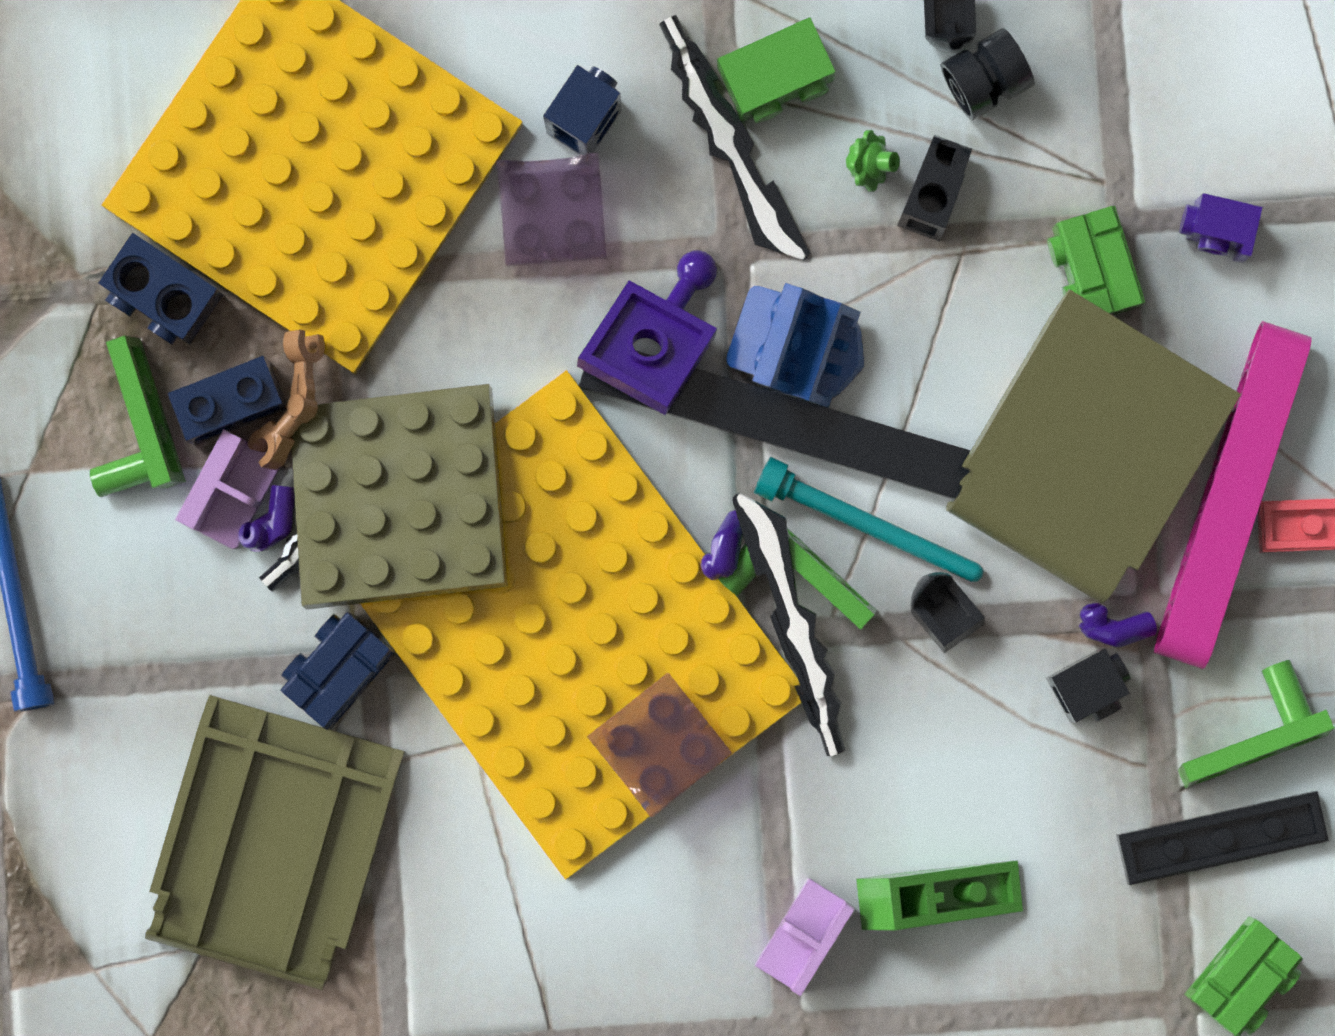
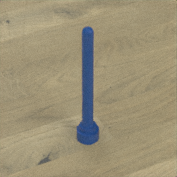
M0 478V587L18 679L13 681L15 690L10 691L14 712H23L48 707L55 703L51 684H45L44 675H38Z

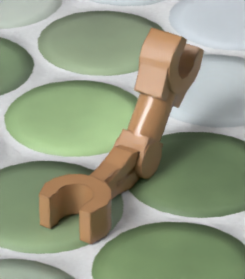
M301 329L285 332L283 339L284 352L289 361L294 364V376L290 391L291 397L285 406L287 410L277 422L269 421L252 433L247 443L251 450L260 452L267 450L266 454L258 462L263 468L277 470L284 465L295 442L291 436L302 423L307 424L317 413L318 404L315 400L316 390L313 379V363L321 360L324 355L325 342L323 335L317 334L305 337V330Z

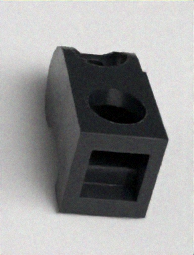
M937 135L933 136L897 224L898 227L940 241L963 183L964 172L972 148Z

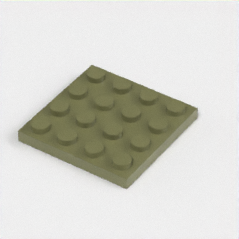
M489 384L318 404L315 417L307 424L302 423L291 436L295 441L292 446L301 604L306 610L508 587L493 392Z

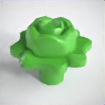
M866 130L862 138L855 140V143L850 146V152L846 158V167L851 172V176L855 178L856 186H864L870 192L877 190L878 183L883 184L885 182L886 172H896L900 166L898 153L886 150L885 137L877 136L873 130Z

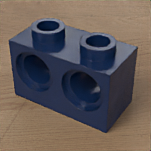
M577 65L543 115L546 133L589 161L622 111L621 93L615 89L618 82L595 66H592L588 72Z
M133 232L98 282V284L110 291L105 301L129 317L137 309L152 319L147 329L171 345L174 344L178 337L190 345L223 297V294L217 288ZM136 267H146L150 275L147 286L138 292L128 291L126 287L127 274ZM177 295H188L192 301L190 313L181 320L170 319L167 312L170 300Z
M264 356L167 393L185 440L194 446L220 436L223 429L230 432L286 410L285 406L287 404L271 362Z

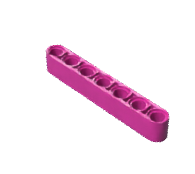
M1265 321L1260 323L1255 333L1236 390L1241 396L1227 418L1154 647L1155 654L1204 669L1209 662L1308 358L1312 337Z

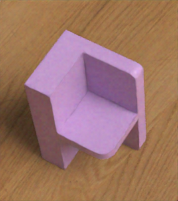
M223 429L175 520L231 549H236L240 544L238 539L239 529L244 523L252 522L279 469L272 470L261 467L258 462L266 452L249 449L248 442Z
M808 878L759 956L755 966L790 987L792 992L801 996L855 908L852 904Z

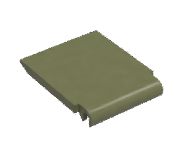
M1068 290L1049 316L962 464V467L970 472L960 481L962 486L961 492L955 501L947 503L946 511L1094 600L1104 603L1112 595L1128 567L1134 570L1140 568L1241 394L1077 293Z
M209 695L197 728L149 892L159 896L153 906V911H155L150 928L145 933V939L323 991L337 947L344 949L348 947L405 751L337 731L326 730L313 724Z

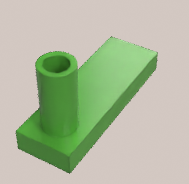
M124 335L107 341L108 351L141 452L90 469V480L96 494L99 497H104L150 481L152 488H170L185 483L186 480L141 338Z
M788 528L793 568L859 629H862L875 615L877 609ZM746 543L740 549L737 570L728 578L721 577L718 579L737 596L756 577Z
M1290 660L1276 663L1262 670L1284 726L1182 763L1178 773L1185 789L1328 736L1335 729L1327 709L1312 714Z

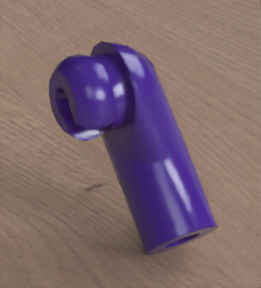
M271 485L268 512L252 523H244L239 529L238 539L243 547L253 552L268 551L289 536L293 525L294 487Z
M735 510L727 513L712 539L711 553H707L702 557L701 569L703 574L710 580H718L721 577L728 578L737 570L743 533Z
M1099 603L1088 604L1080 611L1082 623H1080L1079 627L1082 633L1089 639L1116 648L1155 636L1157 633L1156 622L1149 612H1143L1117 621L1108 618L1107 608Z

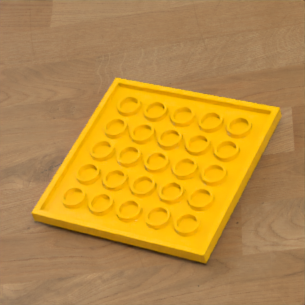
M240 0L101 206L288 331L305 330V337L317 334L323 335L325 342L324 354L353 374H356L522 128L523 121L340 0Z

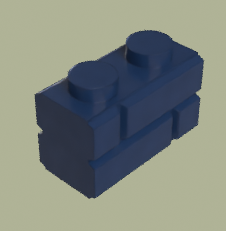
M346 612L341 619L333 614L315 634L314 637L321 643L307 658L302 653H299L281 674L287 682L280 691L326 730H331L396 654L392 647L349 612Z

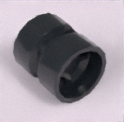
M1004 28L979 41L977 52L972 53L965 49L940 64L941 72L951 94L963 113L972 121L996 108L998 97L1003 96L1010 100L1035 85L1033 73L1023 52L1012 35Z

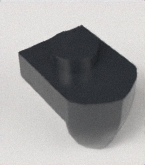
M924 0L925 38L932 46L952 54L965 48L974 40L976 36L975 0Z
M934 572L922 576L917 582L911 596V614L943 653H946L985 625V617L950 574Z

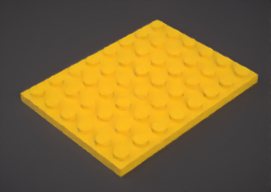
M567 370L495 423L508 587L360 604L565 880L801 703L794 687L799 685L796 675L736 595L719 580H710L703 574L701 560L705 554Z

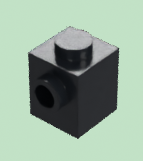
M1106 648L1098 649L1046 677L1066 717L1071 723H1077L1090 715L1093 716L1095 722L1100 721L1122 709L1123 707L1119 699L1130 694L1125 683L1131 680L1125 664L1117 653L1110 656Z

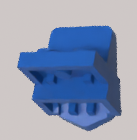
M788 283L784 284L782 293L762 286H753L747 293L727 353V364L734 369L754 375L753 382L829 408L832 398L839 395L864 368L862 335L860 326L857 323L861 312L843 303L824 298L804 288Z

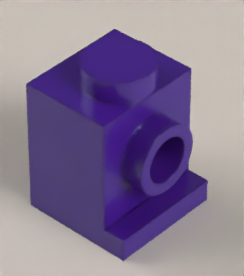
M1202 193L1195 200L1194 205H1186L1181 219L1179 234L1187 235L1186 240L1199 242L1197 249L1209 254L1226 256L1228 250L1235 251L1233 261L1243 263L1252 256L1263 207Z

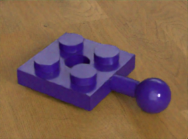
M700 250L684 254L677 265L679 280L666 300L629 280L579 355L577 367L666 415L716 336V327L684 310L695 291L706 289L714 282L717 275V266L712 256ZM649 338L659 344L661 351L655 356L646 357L637 353L633 344L639 339Z

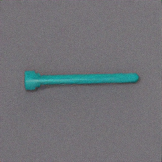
M771 456L769 457L755 486L754 494L771 502L774 497L781 501H784L785 497L969 582H978L982 579L984 570L979 563L794 479L796 473L787 470L788 464Z

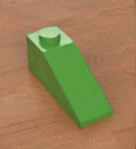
M1018 860L900 872L856 879L862 930L895 931L1023 911Z

